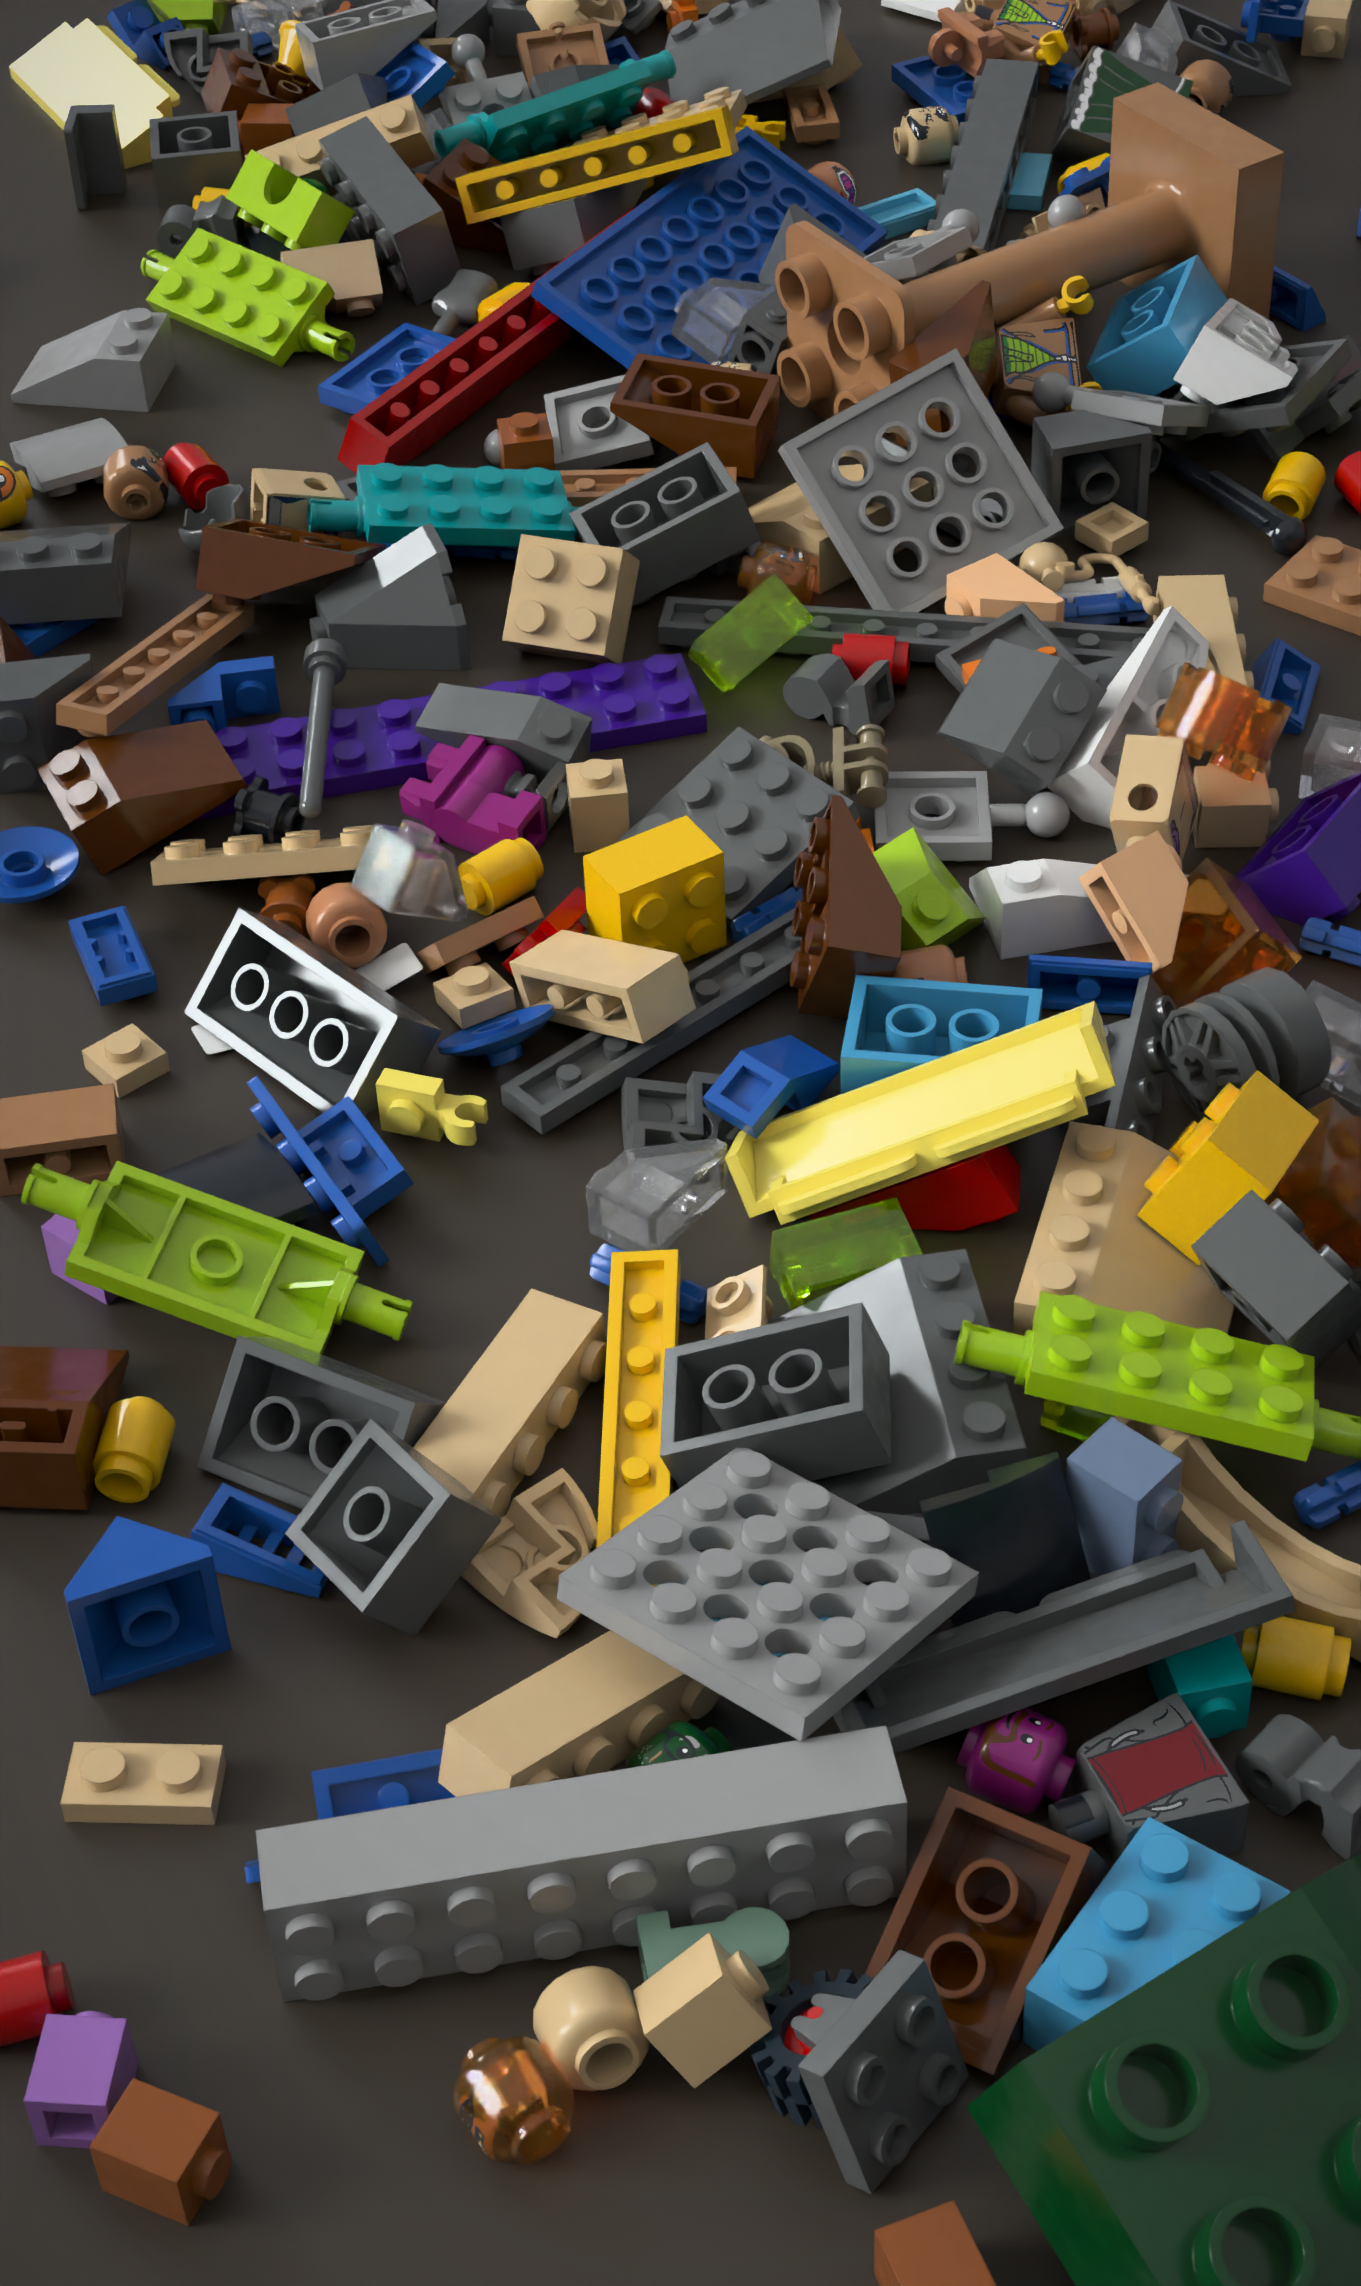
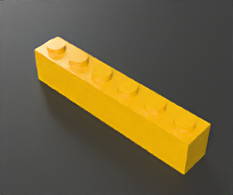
M724 105L468 173L455 178L468 225L724 158L739 152L729 106Z

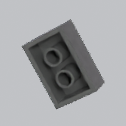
M708 442L569 513L583 543L623 548L640 560L632 606L646 603L657 593L679 582L694 578L700 571L725 558L739 555L747 547L761 540L740 489Z
M862 1302L665 1349L660 1457L679 1488L735 1448H747L761 1453L769 1460L808 1481L892 1463L890 1355Z

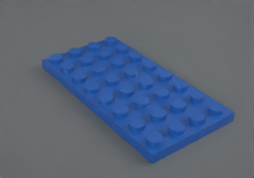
M746 126L735 134L739 152L690 167L535 282L531 296L617 360L626 369H629L637 353L711 365L714 361H727L743 315L764 299L758 276L789 206L795 203L865 255L873 253L883 245L888 230Z

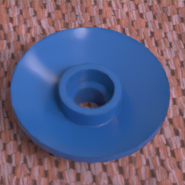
M26 826L1 831L0 903L35 901L65 887L74 878L80 865L79 851L75 842L66 834L46 827Z
M552 1004L536 1005L491 1018L443 1039L437 1044L440 1054L455 1057L486 1055L490 1067L511 1062L524 1055L521 1042L534 1035L555 1014Z

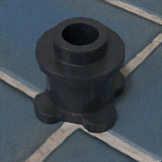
M256 776L252 784L247 789H240L235 798L234 809L236 810V818L232 831L233 836L249 835L252 832L267 837L270 844L282 843L281 838L286 837L285 833L301 831L305 818L299 811L300 799L298 795L291 792L283 795L268 791V779Z

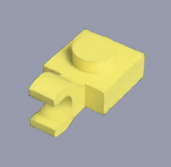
M384 1068L375 1084L381 1130L438 1142H440L445 1133L446 1137L454 1144L473 1146L477 1141L475 1122L486 1124L488 1121L487 1101L475 1095L459 1096L447 1094L444 1090V1081L440 1078Z

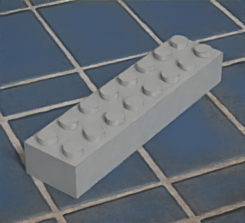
M887 1726L807 1738L802 1742L795 1740L256 1830L263 1910L283 2002L300 1999L321 2001L332 1998L340 1992L381 1985L402 1987L422 1978L462 1971L472 1974L483 1973L494 1969L498 1965L538 1958L559 1960L570 1957L579 1951L614 1945L638 1946L636 1915L667 1910L672 1929L725 1921L732 1913L746 1907H763L774 1911L783 1920H791L803 1917L812 1911L852 1904L857 1906H873L884 1902L888 1898L899 1897L906 1883L907 1799Z

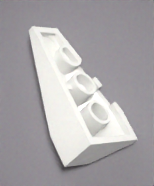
M1230 298L1204 325L1173 380L1182 384L1180 391L1189 399L1202 405H1206L1208 400L1215 405L1287 387L1296 375L1298 368L1296 364L1288 361L1290 357L1289 351L1279 346L1282 338L1274 323L1235 299Z
M1173 606L1163 610L1108 685L1104 697L1052 784L1048 786L1053 793L1061 796L1066 801L1068 807L1084 822L1111 828L1110 812L1126 734L1185 738L1188 753L1194 751L1196 734L1190 731L1193 705L1201 701L1209 642ZM1152 788V798H1158V793Z
M1045 858L1031 861L1023 860L1006 865L987 867L970 877L969 888L978 908L986 917L984 923L1000 959L1113 942V937L1078 880L1079 877L1097 864ZM1184 874L1189 884L1179 931L1229 923L1230 912L1212 878Z

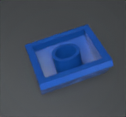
M116 1516L63 1591L90 1695L231 1650L213 1556L209 1545Z

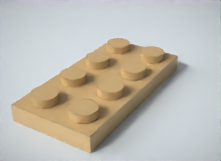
M377 825L343 828L340 838L322 840L320 838V830H301L285 833L286 837L281 838L282 843L263 844L262 834L228 837V841L223 842V847L206 849L205 839L172 841L170 846L164 847V852L150 862L153 886L389 867L393 858L391 834L378 835Z

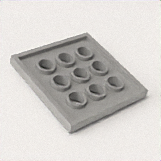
M957 348L782 444L778 450L873 610L921 613L946 599L947 574L995 553H998L1010 562L1021 556L1033 544L1045 542L1064 529ZM935 408L943 411L950 421L949 431L936 432L932 430L925 419L926 410ZM889 432L899 434L906 442V455L896 457L886 452L882 445L883 434ZM962 453L970 456L977 467L976 476L971 478L960 476L953 468V455ZM846 456L857 459L863 466V479L859 481L846 479L839 471V459ZM919 477L927 480L934 490L933 500L921 502L915 499L909 489L910 479ZM990 498L1001 505L1004 514L1002 522L992 523L983 518L979 509L982 499ZM879 502L888 508L891 515V522L888 526H876L869 521L866 515V505L868 503ZM950 523L958 529L961 536V542L958 547H947L939 541L936 534L938 524ZM906 547L915 553L918 560L916 571L905 572L895 565L893 560L895 548Z
M735 1448L560 1574L557 1600L802 1742L971 1600L976 1593L979 1572L951 1558L945 1552L933 1548L888 1524L882 1518L872 1515L832 1494L824 1487L812 1483L778 1465L763 1454L747 1448ZM864 1582H873L869 1586L863 1584ZM759 1583H768L764 1586L758 1585ZM819 1617H832L825 1621L819 1619ZM713 1618H724L717 1622L712 1620ZM773 1653H789L781 1657L773 1655Z

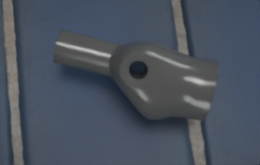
M469 269L458 270L451 283L439 291L433 299L432 309L440 319L432 331L451 337L459 324L479 323L477 318L478 306L482 300L499 291L497 282L483 272Z

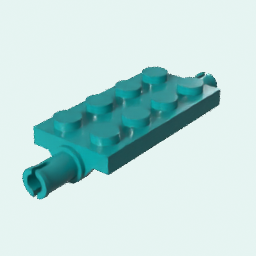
M663 50L658 54L638 61L627 59L616 70L491 113L490 115L485 112L471 114L465 122L442 130H436L433 135L435 147L439 155L444 159L466 138L472 143L483 147L488 154L503 164L517 161L520 156L531 152L535 155L544 154L553 149L561 140L570 137L574 142L582 140L581 134L592 128L609 125L610 128L621 126L622 120L633 116L639 100L643 97L646 86L665 79L674 78V75H676L675 61L668 50Z
M391 463L358 465L356 475L358 496H355L354 501L316 500L315 498H309L307 522L309 531L354 532L355 537H367L368 543L394 544L420 526L431 523L443 545L519 547L521 534L574 541L575 537H580L569 513L580 507L572 506L571 501L567 500L560 471L541 467L523 470L498 469L493 466L454 468L439 464H432L426 467L396 466Z

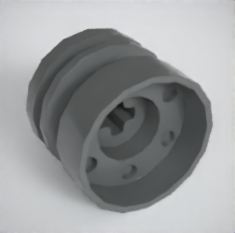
M1265 967L1223 986L1219 993L1214 992L1202 996L1193 1003L1181 1006L1171 1011L1163 1023L1161 1045L1168 1072L1177 1092L1189 1109L1201 1120L1204 1117L1211 1120V1118L1204 1114V1111L1229 1082L1240 1089L1257 1070L1293 1099L1320 1086L1330 1071L1332 1053L1328 1031L1317 1006L1298 982L1284 971Z

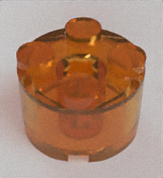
M1184 662L1155 727L1160 730L1158 736L1185 738L1188 756L1200 760L1204 750L1210 752L1212 756L1209 763L1252 783L1257 772L1264 773L1293 708L1276 699L1273 703L1259 697L1260 692L1205 668L1199 667L1197 669L1192 664Z

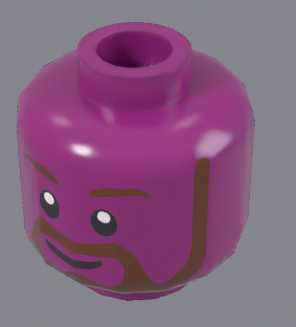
M1024 1708L970 1727L956 1764L966 1768L965 1782L972 1793L1019 1815L1026 1816L1038 1809L1044 1797L1055 1802L1060 1801L1076 1760L1063 1754L1067 1743V1732L1064 1726L1029 1708Z

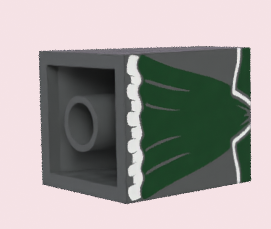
M1093 45L1072 78L1049 154H1052V161L1076 165L1104 153L1111 154L1113 98L1159 82L1195 102V100L1189 98L1194 81Z

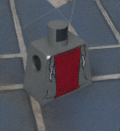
M1175 1693L1083 1743L1076 1753L1074 1781L1076 1795L1048 1806V1817L1054 1832L1082 1844L1100 1837L1116 1862L1148 1817L1221 1855L1239 1851L1244 1848L1249 1801L1180 1695Z

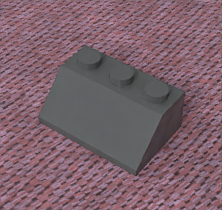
M238 1336L196 1467L303 1509L370 1418L379 1422L407 1444L414 1447L447 1402L279 1338Z

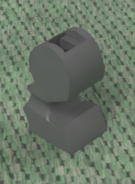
M220 195L217 199L207 203L201 201L197 210L183 204L171 206L166 211L157 232L158 245L166 254L176 258L196 229L200 228L246 248L249 240L244 230L246 227L245 220L237 216L241 207L226 199L224 195Z
M828 653L814 655L783 686L785 702L798 716L805 719H815L823 714L829 725L839 724L845 726L853 735H856L857 730L864 725H879L895 708L889 660L874 662L855 681L841 657Z
M1286 1714L1277 1715L1237 1755L1235 1760L1237 1774L1249 1791L1262 1803L1266 1804L1265 1808L1282 1817L1291 1813L1301 1803L1309 1800L1319 1805L1324 1818L1322 1836L1343 1859L1347 1860L1361 1852V1749L1350 1750L1341 1746L1336 1736H1331L1327 1742H1324L1320 1735L1301 1719Z

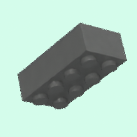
M367 116L319 139L324 159L319 161L321 170L330 186L335 187L337 194L332 197L355 211L350 220V225L357 240L373 239L378 267L380 269L387 267L389 278L398 293L405 291L416 306L434 298L439 291L451 283L456 272L461 269L442 208Z

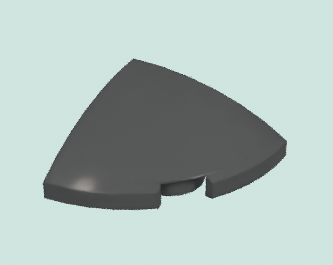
M203 28L164 33L165 50L172 68L182 81L186 80L200 96H202L201 92L218 48L230 52L233 49H241L253 55V37L248 31L208 36Z
M693 1071L687 1084L631 1077L625 1078L620 1089L621 1120L625 1159L630 1181H662L692 1173L702 1168L706 1160L713 1156L722 1146H729L740 1129L709 1111L703 1100V1096L721 1074Z

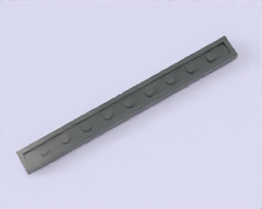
M667 596L658 624L659 644L677 645L686 649L709 647L730 649L735 652L751 650L782 652L786 655L798 656L802 654H832L833 644H843L845 633L897 636V641L910 642V661L936 663V654L997 618ZM1042 621L1082 665L1113 658L1125 652H1133L1150 630V628Z

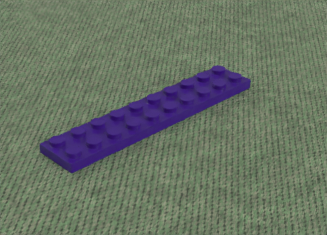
M681 653L672 655L656 654L642 660L619 664L603 663L589 669L565 673L550 672L541 677L512 682L497 681L488 686L477 687L541 696L591 717L590 752L707 732V714ZM432 695L406 700L390 699L381 704L353 709H333L331 711L323 798L402 785L410 777L422 781L431 780L428 779L426 763L429 753L438 744V741L415 732V725ZM309 716L299 718L284 717L270 723L246 727L232 726L216 732L217 738L248 787L256 776H261L269 781L268 791L279 795L291 792L298 795L300 799ZM237 794L195 820L235 814L234 802Z

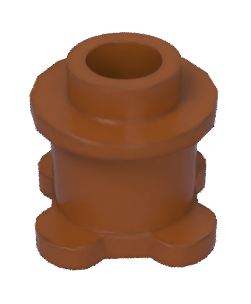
M1106 7L1101 8L1099 13L1080 15V11L1077 8L1070 45L1073 50L1077 51L1079 59L1086 58L1088 50L1093 45L1110 51L1113 48L1114 41H1118L1120 36L1117 16L1111 15Z
M295 874L291 878L280 879L275 876L263 877L258 885V894L265 899L266 904L259 914L287 924L311 941L306 928V911L314 897L315 879L309 874Z

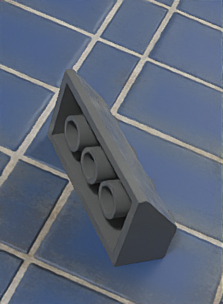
M240 907L184 1011L194 1021L322 1113L348 1095L364 1116L378 1108L375 1084L384 1068L419 1074L442 1032L434 1024L287 924Z

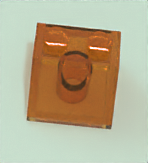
M1206 857L1186 878L1189 884L1172 963L1154 973L1152 978L1162 994L1171 997L1176 1007L1179 1008L1193 1003L1202 996L1214 992L1219 993L1223 986L1265 967L1287 973L1302 956L1251 887Z

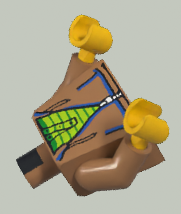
M1005 0L1000 11L978 5L974 14L981 18L984 32L997 29L1004 34V57L1002 60L1039 62L1038 83L1047 86L1051 67L1057 64L1062 54L1066 53L1069 49L1067 43L1072 34L1078 2L1076 0Z
M1073 276L1066 280L1062 287L1063 298L1058 299L1054 296L997 329L995 339L998 366L991 386L993 410L997 414L1010 416L1033 429V418L1074 411L1071 410V406L1067 405L1061 411L1050 413L1041 410L1035 404L1032 397L1033 385L1039 376L1047 372L1063 374L1068 378L1071 385L1102 390L1100 384L1096 382L1081 384L1074 318H1066V312L1070 310L1079 315L1087 314L1092 310L1094 300L1090 293L1074 299L1077 294L1085 292L1089 287L1084 277Z

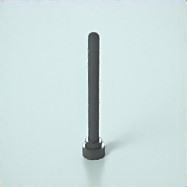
M329 638L312 641L306 647L304 653L303 671L307 679L312 683L299 811L307 819L318 817L322 810L334 686L344 679L347 670L348 655L346 649L338 641Z

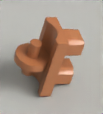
M950 7L938 10V18L941 21L942 29L930 38L928 54L932 62L941 67H948L955 63L975 78V75L982 76L987 58L1003 59L1004 34L997 29L984 32L981 18L974 13L961 16Z

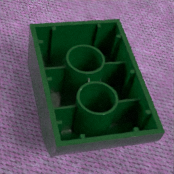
M1361 1852L1306 1883L1025 2058L966 2106L1076 2286H1361Z

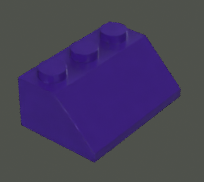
M1361 771L1305 797L1224 887L1223 890L1228 897L1305 926L1309 918L1323 919L1328 916L1330 921L1334 922L1351 913L1361 902L1357 896L1361 892Z

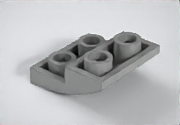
M102 417L9 443L14 461L26 467L31 487L41 492L48 491L49 497L73 493L78 490L76 483L93 478L97 484H102L103 468L109 456L117 449L128 446L118 430Z

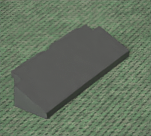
M1243 1519L1230 1524L1236 1569L1219 1574L1203 1548L1193 1552L1173 1550L1050 1593L1041 1600L1039 1606L1017 1614L1009 1611L996 1612L928 1636L862 1691L863 1701L854 1703L852 1699L834 1714V1719L842 1733L886 1725L893 1752L897 1754L1295 1612L1293 1594Z

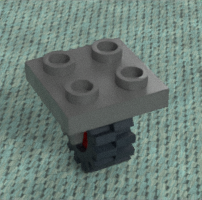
M902 1950L897 1951L875 1978L864 1973L857 1981L853 1970L840 1969L836 1981H831L827 1970L813 1972V1985L803 1988L800 1978L786 1984L791 1994L789 1997L783 1999L774 1993L765 2001L770 2013L768 2017L772 2030L750 2046L751 2056L776 2111L783 2117L789 2113L793 2123L803 2127L807 2125L813 2115L818 2129H824L846 2183L871 2195L892 2169L906 2158L911 2146L940 2111L954 2100L961 2086L969 2078V2073L925 1959Z

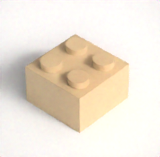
M521 534L502 641L524 652L596 663H622L640 560L623 548Z

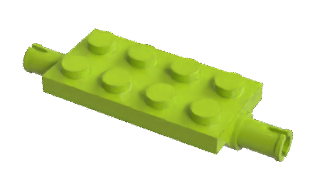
M200 228L196 229L175 259L155 249L149 250L146 254L148 257L157 260V263L145 257L142 258L140 266L143 276L158 281L145 299L154 311L169 313V317L269 362L283 367L293 352L318 351L338 362H344L349 359V356L338 351V348L351 354L354 351V336L347 331H342L328 325L325 321V307L335 295V292L328 282Z
M116 1161L107 1180L99 1181L94 1179L91 1184L44 1168L43 1165L36 1163L32 1168V1174H29L22 1192L21 1203L28 1206L33 1205L76 1221V1229L80 1231L66 1260L64 1276L235 1339L238 1336L279 1338L322 1355L335 1324L341 1325L346 1320L392 1337L393 1340L399 1342L403 1333L402 1330L406 1327L414 1302L411 1300H403L358 1283L359 1276L357 1274L365 1251L120 1161Z
M1041 1291L1039 1295L1032 1331L1026 1330L1024 1336L972 1324L971 1321L963 1320L953 1364H964L1014 1376V1384L1025 1386L1024 1394L1305 1462L1308 1459L1311 1448L1361 1460V1417L1319 1407V1400L1314 1399L1315 1356L1299 1353L1291 1347L1281 1344L1265 1345L1231 1337L1227 1333L1215 1328L1198 1329L1161 1320L1148 1312H1127L1094 1304L1081 1296H1061Z

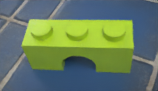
M252 149L226 196V199L241 207L237 216L261 229L262 232L283 243L284 246L291 250L338 244L355 212L353 209Z

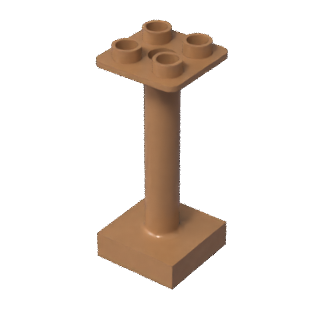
M1157 82L1113 98L1108 207L1090 213L1078 220L1053 227L905 284H901L813 224L803 220L789 225L786 230V260L778 264L775 272L777 293L783 307L787 311L788 349L782 351L777 360V374L780 376V385L786 397L795 406L800 408L807 406L825 420L835 416L891 385L888 362L982 280L991 283L994 328H997L1054 296L1058 299L1063 298V284L1073 276H1082L1089 284L1085 292H1081L1075 297L1118 280L1134 289L1198 254L1228 300L1233 298L1269 320L1284 152ZM889 432L883 434L882 437H886L898 444L897 433Z

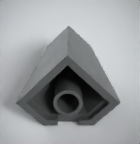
M432 523L420 526L314 596L317 617L310 618L309 620L312 639L314 641L321 638H329L342 644L348 655L347 668L445 671L471 669L467 623L461 603L457 604L455 591L448 576L453 571L447 550Z

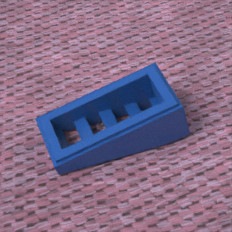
M221 1484L191 1531V1540L209 1545L215 1571L218 1573L318 1599L330 1580L316 1565H314L312 1570L299 1565L305 1554L285 1535V1532L297 1518V1515L228 1484ZM227 1531H235L238 1532L239 1535L235 1537L227 1533ZM254 1537L266 1540L261 1548L251 1544ZM281 1544L292 1547L286 1559L275 1555Z

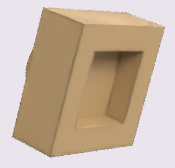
M1111 502L1076 520L1074 539L1098 553L1119 556L1148 540L1149 522Z
M487 962L477 966L461 968L454 975L433 983L436 1003L463 1030L516 1009L513 988Z
M133 1023L82 1050L85 1069L103 1085L114 1083L116 1095L119 1099L170 1071L167 1052Z

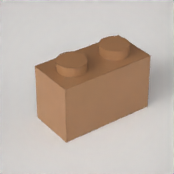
M114 1083L0 1099V1197L22 1194L29 1174H32V1168L36 1163L43 1165L44 1168L91 1184L94 1179L99 1181L107 1180L116 1161L126 1164L124 1129Z

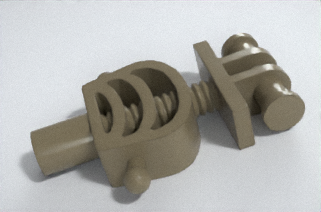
M867 724L860 727L856 733L857 744L849 745L844 726L833 728L832 763L827 761L826 764L821 762L820 765L816 761L811 745L801 736L786 735L773 739L771 736L765 735L759 739L826 784L833 786L835 790L852 800V794H857L858 803L865 808H878L886 802L887 792L884 786L889 780V769L887 767L889 759L888 750L883 745L886 739L885 731L878 725Z

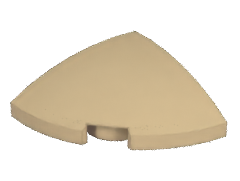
M563 1468L513 1498L507 1514L500 1518V1524L461 1575L477 1591L504 1612L523 1624L556 1639L565 1633L581 1616L580 1612L557 1600L559 1575L591 1553L590 1549L596 1546L597 1522L592 1509L580 1488Z

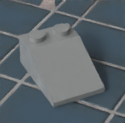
M384 0L294 25L306 75L320 90H323L355 73L375 75L433 24L438 17L436 10L425 0Z
M146 308L122 310L41 346L11 393L12 403L149 412L176 365L169 313L151 312Z

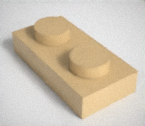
M74 1742L60 1802L65 1822L215 1825L227 1764L223 1745Z

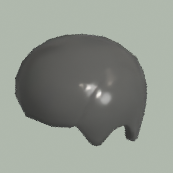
M227 484L211 489L206 494V508L201 513L197 514L189 508L186 509L184 526L179 528L178 531L184 545L196 554H200L203 526L234 518L250 520V501L243 485Z

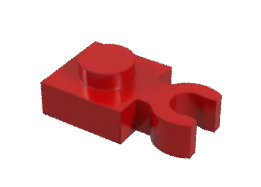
M578 886L518 945L514 952L503 962L502 966L513 975L509 962L560 930L583 934L587 929L580 921L587 912L585 892Z

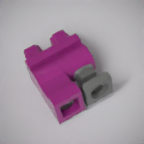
M471 734L460 748L438 742L429 753L426 763L428 779L433 781L429 783L411 777L407 780L399 793L402 813L423 821L426 840L439 844L444 840L454 847L474 854L481 853L503 839L515 840L517 838L526 839L538 851L547 839L548 831L568 807L566 763L557 762L537 787L536 776L532 774L525 775L523 764L518 756L503 746H486L484 738ZM558 786L557 797L553 799L554 792Z

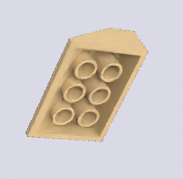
M1070 1121L1014 1300V1334L1024 1336L1026 1330L1032 1331L1034 1313L1041 1291L1061 1296L1077 1295L1094 1304L1127 1312H1148L1161 1320L1198 1329L1215 1328L1227 1334L1229 1333L1235 1305L1214 1286L1202 1264L1200 1266L1195 1264L1137 1216L1152 1195V1192L1144 1186L1145 1182L1168 1155L1177 1160L1175 1155L1135 1132Z

